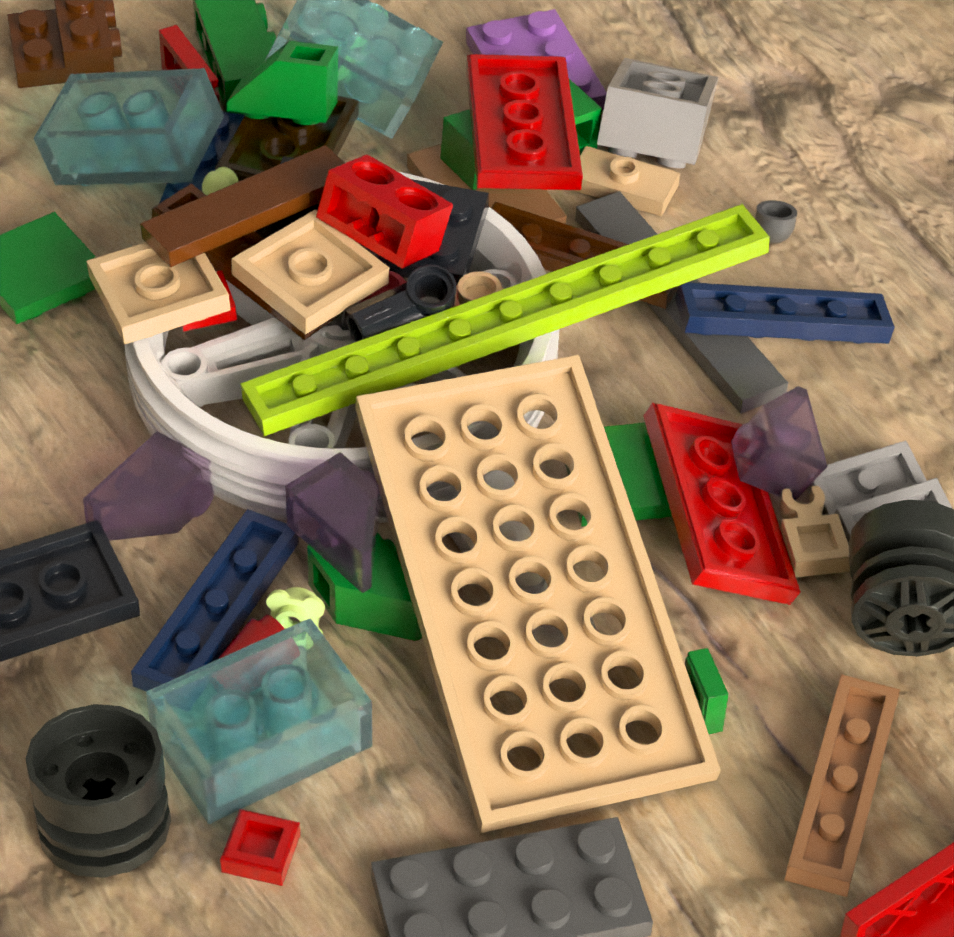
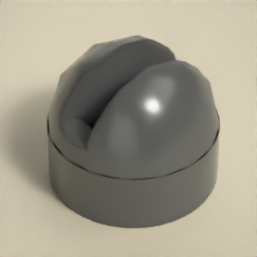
M776 200L759 203L756 208L755 220L769 235V243L779 244L790 237L795 229L796 208L788 203Z

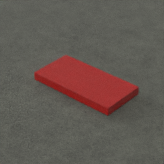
M467 55L466 77L477 188L581 190L583 172L566 57Z
M652 403L643 417L692 585L791 605L801 591L747 426Z

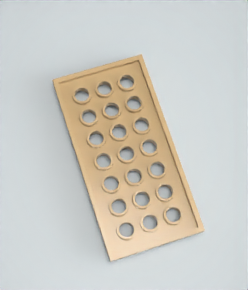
M574 355L357 396L355 410L480 834L717 780L721 769L580 356ZM530 411H543L550 415L554 424L545 429L534 428L525 421L523 416ZM476 421H486L494 425L499 434L492 439H479L469 432L468 426ZM419 432H431L442 440L443 445L435 450H423L418 448L411 438ZM546 460H559L567 465L571 474L565 478L554 479L545 475L539 465ZM499 470L509 474L515 484L509 489L497 490L490 487L485 482L483 476L490 471ZM434 482H447L456 488L459 495L450 501H439L431 497L426 488ZM563 510H575L585 517L587 525L578 530L567 529L558 522L556 515ZM508 521H518L528 527L531 536L524 541H512L503 536L499 527ZM453 532L463 533L471 538L474 547L465 553L452 552L445 547L442 538ZM581 561L594 562L602 568L605 577L596 582L584 581L575 574L573 566ZM523 573H536L544 578L548 588L538 594L527 593L517 585L515 579ZM476 584L486 589L491 599L483 605L472 606L462 601L457 591L465 585ZM598 613L611 614L619 620L622 630L614 635L601 634L593 628L590 618ZM541 625H551L562 632L565 642L557 647H545L535 640L532 631ZM484 637L496 638L504 644L507 654L496 660L485 659L476 652L474 643ZM617 666L628 667L638 675L640 684L633 689H621L610 681L607 672ZM557 679L572 680L580 687L582 697L573 702L561 701L551 693L549 685ZM509 691L519 696L524 708L517 714L505 715L498 712L492 706L490 698L498 692ZM632 721H645L655 728L658 740L648 745L638 744L628 736L625 726ZM578 733L590 735L597 741L600 752L590 758L579 757L571 752L567 745V739ZM515 747H529L539 755L541 765L532 771H521L509 762L507 753Z

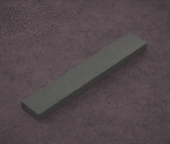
M620 191L576 206L575 220L583 230L626 244H632L657 235L654 229ZM698 279L690 281L692 283H700ZM676 293L666 309L647 303L741 414L786 396L787 380L748 336L685 333L675 300Z

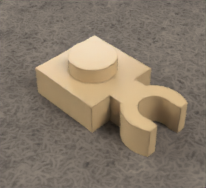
M811 486L808 504L796 502L792 497L790 489L782 490L779 507L780 515L783 518L781 533L796 577L850 572L849 545L839 515H822L825 495L819 486Z

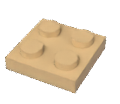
M313 210L232 258V275L305 335L389 283V267L355 240L316 218L317 210Z
M145 242L86 261L89 277L124 344L149 338L156 334L231 310L229 294L205 253L169 267Z

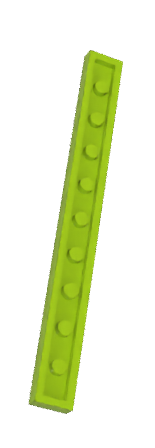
M741 204L240 383L242 399L262 434L267 436L355 404L357 396L402 387L769 253L770 237L745 206Z

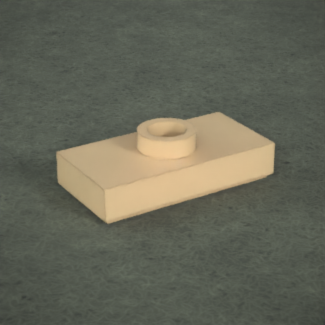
M586 146L580 155L583 172L581 190L572 191L596 198L620 191L635 209L662 216L679 186L680 172Z

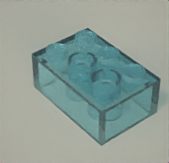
M297 0L266 59L288 41L338 46L337 95L359 100V115L356 120L393 139L413 105L443 41L369 0Z
M205 68L70 74L33 139L55 185L177 184L191 182L224 115Z
M311 618L146 692L149 723L158 732L163 756L208 824L372 747V700Z

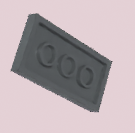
M618 817L371 862V878L386 937L651 936L653 920Z

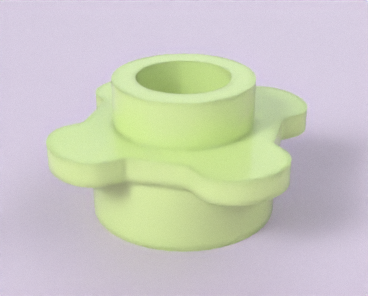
M292 587L286 590L278 589L268 595L266 604L271 609L270 615L282 624L294 642L300 641L306 647H314L321 642L323 632L319 628V620L324 614L325 605L320 598L313 592L301 587ZM290 616L295 617L300 621H294L290 619Z

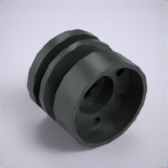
M907 499L883 504L864 514L852 528L849 541V566L852 577L850 590L852 600L851 621L857 635L871 647L893 655L919 657L941 653L954 647V509L933 501Z
M101 704L69 709L47 721L31 739L25 760L33 797L37 830L43 852L56 866L78 876L105 878L130 872L153 858L166 842L171 817L168 806V793L165 786L166 776L162 746L157 730L143 715L122 706Z

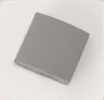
M907 441L808 470L802 480L809 495L811 486H819L823 490L825 502L822 515H839L848 545L854 525L864 514L883 504L909 499L933 501L952 508L938 479L926 480Z

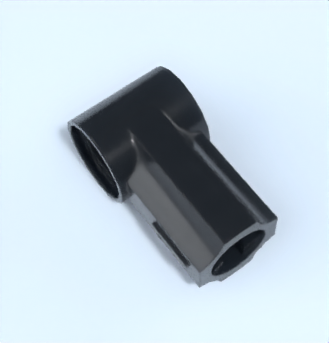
M428 264L420 266L411 272L406 283L345 309V321L354 343L453 308L456 294L454 276L447 269L439 265ZM434 297L440 300V302L426 303L421 301L420 298Z

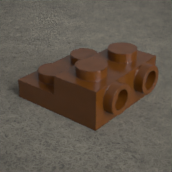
M54 0L55 9H31L21 13L7 14L18 88L115 78L113 58L122 57L119 28H116L113 0Z

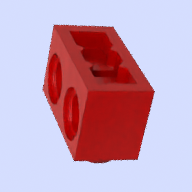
M366 154L328 171L316 218L403 269L440 250L453 204Z

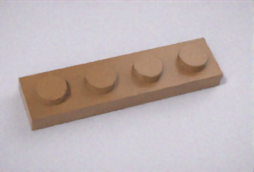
M841 674L788 862L785 881L844 897L848 896L900 689Z

